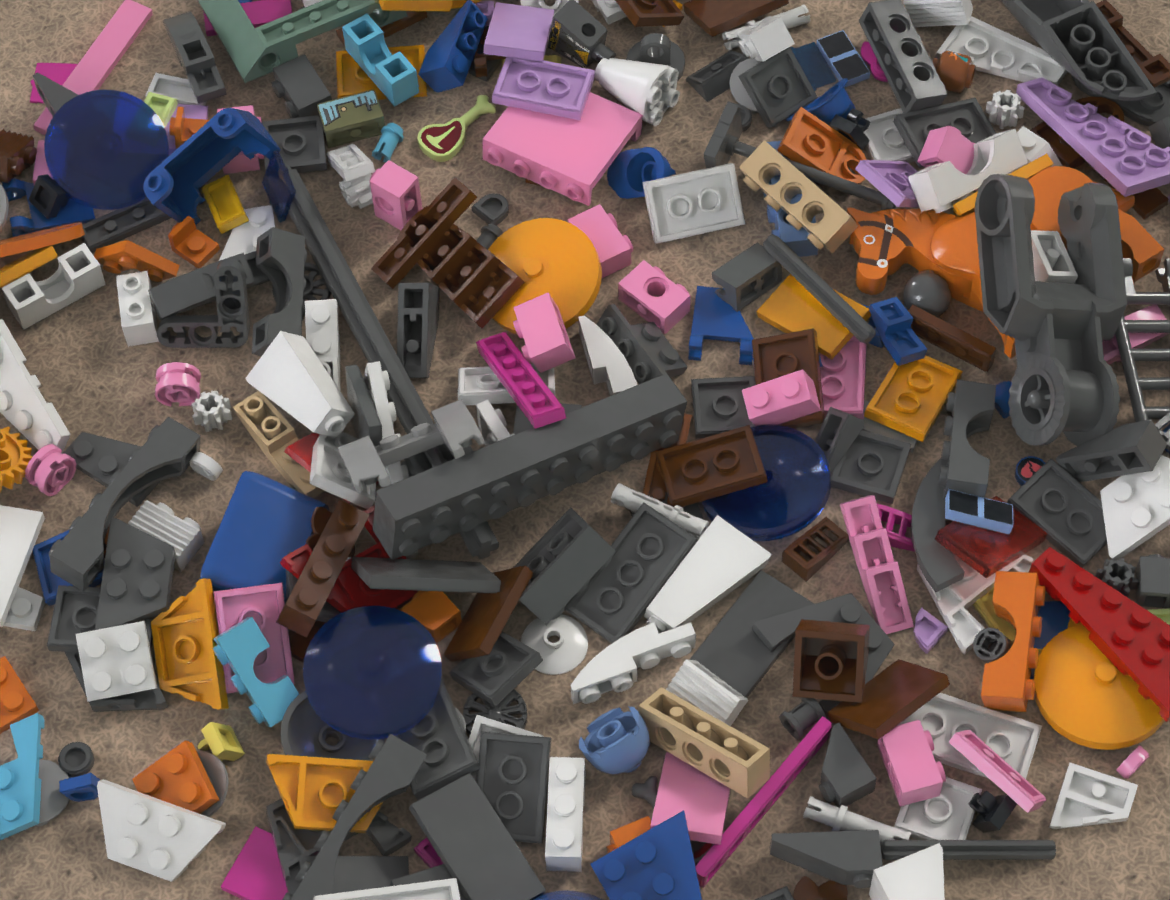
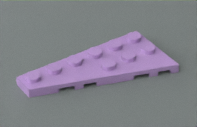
M1044 78L1034 79L1017 85L1016 93L1021 97V100L1124 197L1170 183L1169 146L1165 149L1151 143L1149 135L1112 115L1108 119L1097 113L1098 108L1090 103L1082 105L1072 100V93Z

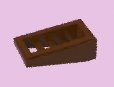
M825 517L782 552V562L807 582L849 541V536L829 518ZM825 528H827L834 535H836L838 539L833 541L822 531ZM818 536L829 546L825 548L815 538ZM810 544L820 553L816 555L807 545ZM802 551L811 560H805L799 553Z

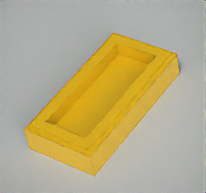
M229 174L201 187L221 234L249 221Z

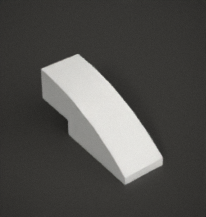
M579 316V335L593 384L606 382L610 396L636 386L637 382L628 362L612 339L586 316Z

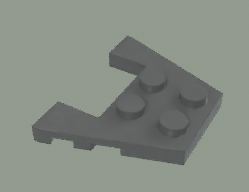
M852 593L755 622L752 626V630L766 647L773 651L795 635V630L801 619L870 625L865 684L874 677L895 645ZM822 699L819 702L827 720L830 721L827 712L842 701Z
M281 798L266 806V814L287 891L294 895L300 885V882L295 880L300 871L299 856L318 855L319 852L313 848L324 830L294 829ZM379 810L366 831L383 856H389L409 843L412 838L407 830L403 827L399 829L390 823L388 817ZM349 832L344 841L348 840L349 838L355 836L358 833Z

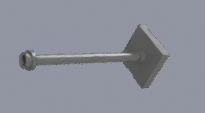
M727 102L703 154L706 168L728 164L734 153L748 158L756 150V147L739 142L743 130L740 108L735 103ZM787 159L811 181L881 205V210L895 209L896 207L892 201L879 191Z

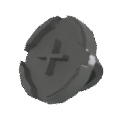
M651 33L644 36L640 42L634 44L628 51L626 60L662 64L675 68L679 72L678 81L683 76L685 69L683 51L676 43L670 41L667 36L659 33Z

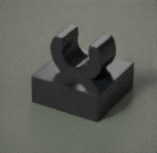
M853 108L848 113L846 119L836 114L829 123L833 129L850 139L862 150L870 141L864 134V131L870 125V121L862 118L864 114L859 110Z
M46 174L38 176L28 200L49 219L57 217L60 207L67 205L71 194L66 193L61 188L60 183H56Z
M984 791L982 795L975 793L968 803L974 811L979 813L972 824L983 833L1000 830L1017 805L1007 794L993 796L988 791Z

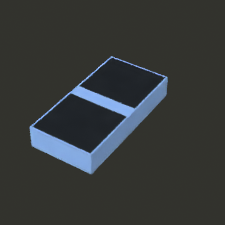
M843 30L817 40L816 46L838 81L844 78L848 79L844 88L870 78L869 69Z
M949 489L945 497V519L1010 534L1013 528V505Z

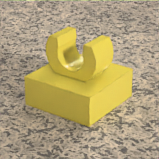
M210 722L201 729L205 739L199 742V750L206 751L211 749L212 754L221 761H235L245 754L231 726Z

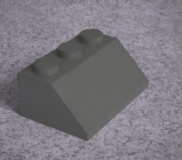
M570 507L513 567L525 565L533 572L519 601L547 625L551 620L558 618L563 613L565 605L574 595H579L586 589L589 580L597 571H601L609 565L616 551Z

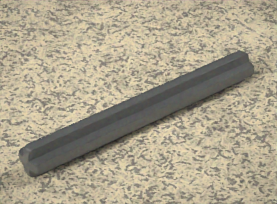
M774 234L768 236L763 242V247L860 342L869 343L876 335V331L778 236Z
M884 840L881 842V855L884 860H899L940 843L943 849V860H1052L1056 856V845L1053 840Z

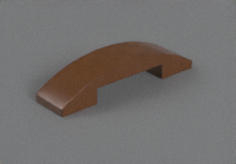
M1107 0L1097 3V7L1152 86L1155 88L1169 81L1170 63L1161 54L1153 57L1122 26L1123 16Z

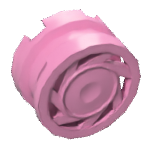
M180 362L167 363L160 366L156 371L158 384H156L155 397L157 401L170 407L172 402H179V406H191L196 398H200L199 385L201 373L199 369L193 365Z
M49 444L39 449L33 455L25 470L26 480L33 486L38 487L47 496L56 495L73 478L77 465L74 458L68 454H61L62 450L54 444Z

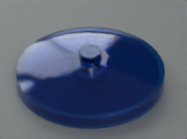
M94 90L74 97L57 111L47 128L44 151L47 168L52 179L67 193L66 195L69 198L94 209L114 210L131 206L147 197L143 190L145 178L169 157V143L162 121L154 110L141 99L117 90Z
M780 425L753 426L751 430L768 482L701 502L711 521L718 515L753 541H773L801 531L811 524L822 512L831 490L830 469L827 458L820 446L801 431Z
M386 606L357 607L336 615L326 622L314 635L304 658V686L314 711L333 729L360 739L388 738L390 733L396 736L414 727L433 707L441 687V656L430 632L412 616Z

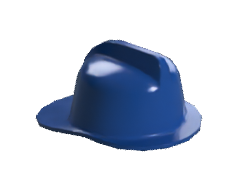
M848 79L840 80L823 95L803 108L828 125L836 114L846 119L848 113L853 108L855 109V105L844 88ZM795 113L787 117L786 121H792Z
M644 147L620 152L608 168L607 180L608 185L620 198L645 197L642 182L675 175L676 171L670 167L668 160L662 156L660 151L652 147Z

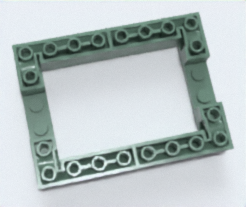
M198 0L244 83L273 72L274 67L297 58L296 44L344 24L346 25L366 13L379 27L407 17L406 11L382 10L378 0H322L254 28L238 0Z

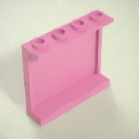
M591 92L589 93L581 120L508 106L483 138V160L515 173L519 177L540 184L546 189H551L565 195L573 201L589 206L591 204L592 189L629 139L636 142L641 135L643 116L636 111Z

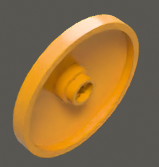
M553 218L528 220L505 231L488 249L525 282L492 318L498 325L513 334L518 335L513 325V321L517 320L513 308L549 292L559 307L565 328L567 329L578 321L579 316H584L588 312L598 295L602 279L599 255L588 236L569 222Z
M1083 624L1067 628L1053 637L1038 657V666L1035 669L1033 680L1035 681L1034 697L1039 711L1055 731L1068 740L1085 747L1116 750L1141 743L1161 727L1165 721L1159 715L1161 709L1151 698L1145 700L1138 692L1140 686L1130 675H1122L1089 639L1090 632Z

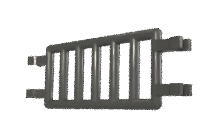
M1123 258L1128 305H1170V259L1163 261L1165 268H1157L1155 271L1157 280L1162 283L1163 292H1136L1132 279L1133 266L1131 258ZM1123 313L1115 332V337L1135 422L1150 419L1160 420L1170 412V406L1146 407L1142 390H1170V377H1138L1135 361H1170V348H1132L1128 333H1170V320H1125Z

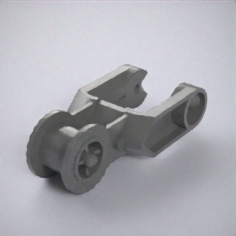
M993 174L988 176L978 189L975 201V219L983 312L1001 333L1015 338L1017 368L1012 378L1008 401L1012 426L1021 440L1029 445H1048L1056 440L1063 431L1071 443L1079 446L1113 430L1120 411L1119 385L1112 367L1104 360L1102 344L1103 341L1111 340L1114 337L1127 306L1116 195L1109 186L1091 182L1070 192L1063 193L1058 207V223L1062 235L1067 240L1068 254L1078 277L1074 284L1035 281L1030 229L1035 211L1033 188L1025 178Z

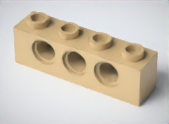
M765 140L740 165V170L746 176L742 181L755 193L759 189L767 195L764 198L765 202L776 212L780 208L788 214L785 219L796 230L799 231L803 227L810 233L807 239L819 250L825 247L833 254L858 227L854 219ZM781 175L776 184L769 185L772 177ZM802 194L799 202L790 204L791 199L795 195ZM824 213L820 222L812 223L815 215Z
M662 687L659 688L639 705V713L649 729L650 742L747 799L770 779V748Z

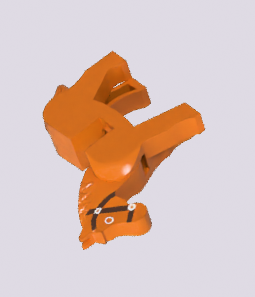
M1053 166L1040 171L1028 179L1035 197V211L1030 229L1058 231L1067 250V240L1062 235L1058 223V207L1063 193L1082 187L1086 183L1099 182L1092 181L1087 175L1076 169L1065 166ZM1111 188L1116 195L1123 258H1131L1133 266L1132 279L1133 283H1135L1160 266L1164 248L1132 215L1126 213L1134 205L1135 196L1124 197L1118 190ZM851 207L847 208V213L858 225L850 235L849 244L854 246L859 256L855 282L861 292L869 295L881 293L886 287L887 276L894 274L903 264H910L919 272L932 270L947 281L951 291V298L983 312L975 212L958 217L945 212L935 213L934 210L921 212L920 209L910 208L886 209L872 213ZM998 330L1003 340L1004 353L1011 359L1016 356L1015 338L1005 335Z

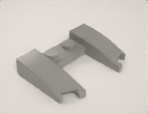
M462 399L431 411L435 424H419L413 427L409 434L401 437L392 435L382 439L379 442L380 445L374 447L369 435L338 447L345 469L357 493L363 491V482L365 485H371L379 481L381 487L391 485L385 466L445 443L455 459L465 455L463 448L473 444L471 439L476 440L478 445H483L485 443L483 436Z

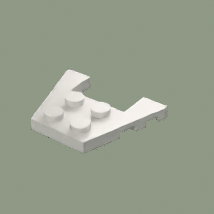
M967 525L947 539L955 559L965 572L962 580L935 592L917 564V571L964 655L973 648L974 638L979 631L985 629L966 609L994 587L996 571L1029 573L1034 560L1023 553L1018 555L1004 548L1003 543Z

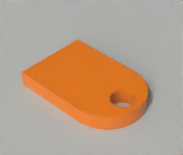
M800 107L795 113L777 151L792 161L861 184L865 178L855 168L860 160H867L862 150L850 139L803 107ZM848 167L851 168V169L855 172V174H853V173L848 169Z
M82 222L60 225L0 240V258L82 237L85 235Z

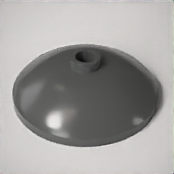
M321 684L305 690L288 706L281 724V744L285 755L373 761L368 757L379 739L385 742V724L377 705L362 691L345 684ZM329 737H334L338 740V743L330 746L325 740Z

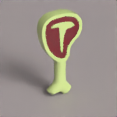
M478 95L475 106L460 118H453L445 124H431L422 128L417 137L419 148L425 155L437 162L451 160L465 143L467 127L484 114L496 113V105L489 102L487 95Z

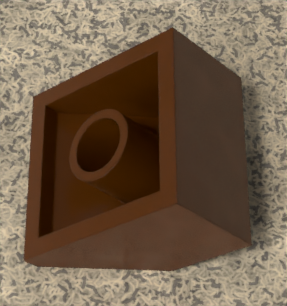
M801 619L795 630L792 697L862 703L868 664L870 625Z

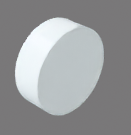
M196 452L189 461L194 471L211 481L216 480L223 471L222 467L214 459L201 452Z

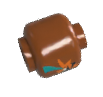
M944 51L940 59H933L934 67L947 91L961 93L965 88L971 87L976 65H972L970 56L952 51Z

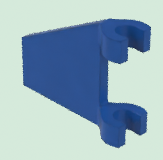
M15 178L11 179L8 183L2 182L8 202L21 199L25 195L27 196L31 219L23 216L10 218L13 237L70 223L82 222L84 224L95 219L91 198L88 194L64 190L66 193L71 194L67 205L60 207L57 217L47 219L28 200L34 188L33 183Z
M697 286L688 360L701 361L703 340L710 339L740 342L739 364L752 365V340L754 338L740 310L738 312L735 311L731 305L717 296L715 291L719 288Z

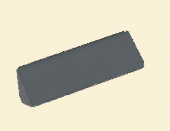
M731 50L688 76L686 81L708 102L730 88L729 80L734 68L742 61L749 59V57Z

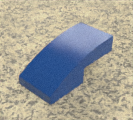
M897 297L870 304L869 310L875 327L885 347L898 366L925 357L928 349L911 329L914 318Z

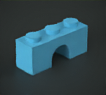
M368 13L342 27L346 51L394 107L419 93L417 70L400 51L394 55L391 54L384 39V32Z
M247 617L213 638L217 646L212 649L223 666L227 663L230 665L235 674L231 677V681L240 695L247 693L253 703L248 708L257 723L261 724L264 722L266 726L272 727L282 721L288 706L300 694L287 675H283L270 683H263L256 677L253 670L254 660L259 653L269 648L270 645L253 617Z

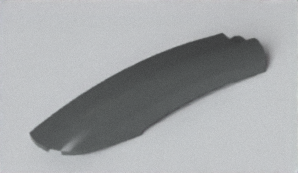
M1001 0L1029 35L1060 66L1093 92L1111 99L1123 101L1143 100L1156 96L1157 91L1094 1Z

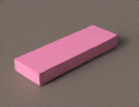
M971 730L956 732L950 739L949 743L1027 813L1039 809L1046 801V797Z

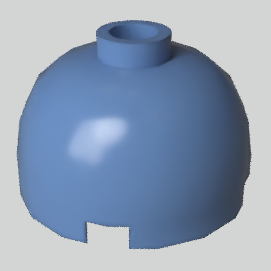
M619 707L602 714L587 727L590 734L586 737L585 741L582 736L580 737L579 749L597 770L606 774L630 773L641 765L650 747V737L646 722L634 707H629L630 711L623 712Z

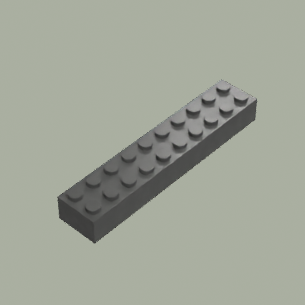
M666 373L567 413L566 419L536 429L532 427L463 455L460 458L453 459L376 490L373 532L391 560L401 556H410L418 549L427 545L441 543L451 535L461 531H470L480 523L490 519L501 518L507 512L516 508L530 506L540 498L547 495H556L563 491L564 488L576 483H585L593 476L605 471H614L620 465L634 459L640 460L660 448H669L679 439L687 400Z

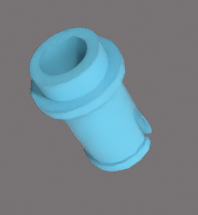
M388 123L387 126H383L381 129L382 135L372 151V156L377 160H381L382 156H384L383 162L390 161L398 142L401 143L404 139L403 129L395 123Z

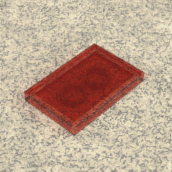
M998 496L991 498L992 500L1006 503ZM1013 508V528L1010 534L953 521L938 530L935 540L982 576L988 578L996 573V571H999L1043 543L1048 533Z

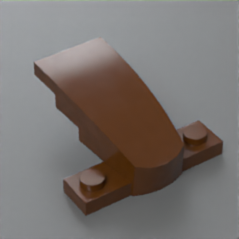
M455 177L429 206L424 207L409 219L397 237V241L374 264L371 270L394 289L406 274L418 264L459 308L479 327L483 328L525 282L471 235L453 224L477 198L470 189Z

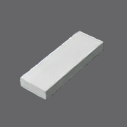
M355 144L329 151L326 154L329 164L346 182L375 172L373 162Z

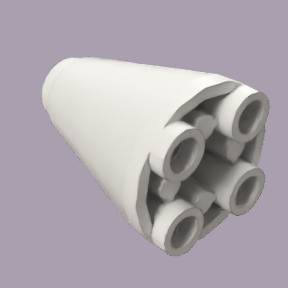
M603 58L596 67L595 80L599 81L604 89L628 109L643 116L642 120L651 125H659L666 110L669 107L673 108L679 100L680 92L676 90L679 72L668 65Z

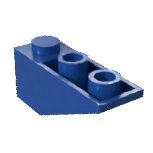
M471 0L466 1L427 51L418 75L435 92L439 93L460 87L465 82L488 20Z

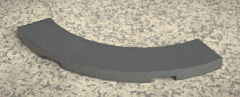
M941 458L929 470L917 491L910 523L911 541L917 555L918 565L935 592L962 580L965 573L955 559L947 540L945 500H943L944 486L938 485L941 466H946L947 461L941 460Z

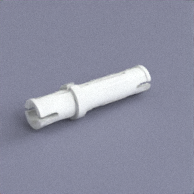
M804 4L774 15L775 17L782 18L787 29L810 23V15L798 17L809 12ZM751 20L746 22L743 27L723 32V40L735 38L724 43L727 50L730 51L733 48L739 47L738 42L741 39L738 33L757 22Z
M621 483L617 484L611 496V503L627 508L635 513L645 502L697 538V540H699L709 525V521L683 511L681 506L675 505L673 507L669 504L667 505L655 498L630 489Z
M810 796L807 803L808 807H806L803 818H809L833 827L832 831L879 830L880 845L884 840H895L893 838L909 840L911 832H905L850 812L848 807L842 804L841 807H837L815 799L813 796Z

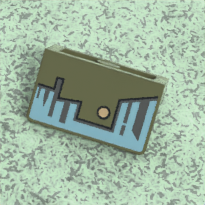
M375 90L317 104L328 148L382 135L381 129L385 126V121Z

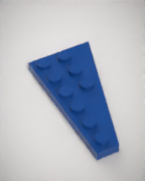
M684 810L590 864L610 900H702Z

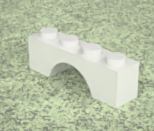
M1016 129L996 133L974 144V159L967 174L960 172L950 161L926 167L908 176L921 212L934 209L935 213H940L952 208V201L957 200L959 202L974 194V190L979 189L982 182L988 176L993 174L1008 175L1027 164L1028 161Z

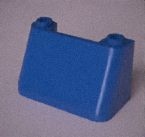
M225 108L218 112L150 172L145 178L143 190L152 205L177 222H182L187 216H190L194 219L195 225H197L201 221L197 215V205L205 201L198 190L241 151L250 160L255 157L254 154H262L271 160L281 149L260 120L252 113L240 109Z
M244 471L237 483L203 563L200 579H211L213 591L282 583L286 604V569L282 567L280 561L289 551L293 552L304 546L308 537L314 534L311 528V518L315 508L319 506L330 511L329 506L262 474Z

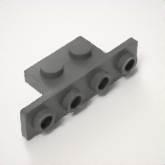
M615 304L607 306L597 326L612 339L622 352L639 384L666 373L670 379L671 377L684 374L688 366L654 322L630 325Z

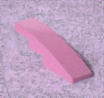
M870 495L840 503L856 564L876 623L886 634L914 627L898 562L894 561L886 528L882 527L875 496Z

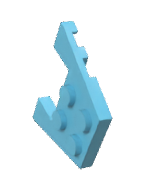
M38 713L10 725L18 758L0 766V840L39 824L42 779L39 778V760L43 758V745L40 744L41 729H44L45 720Z

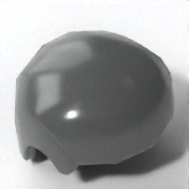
M932 270L916 272L906 282L902 297L907 310L912 305H915L939 318L949 308L952 296L949 285L944 278L938 276Z

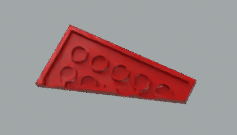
M1049 547L1032 563L1029 573H1037L1041 586H1045V591L1054 600L1063 602L1070 610L1068 616L1076 624L1082 623L1090 632L1089 639L1122 675H1130L1140 686L1138 692L1145 700L1151 698L1161 709L1159 715L1168 722L1170 719V625Z

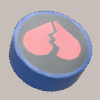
M1035 456L1022 458L1017 463L1015 469L1017 482L1023 486L1045 462Z

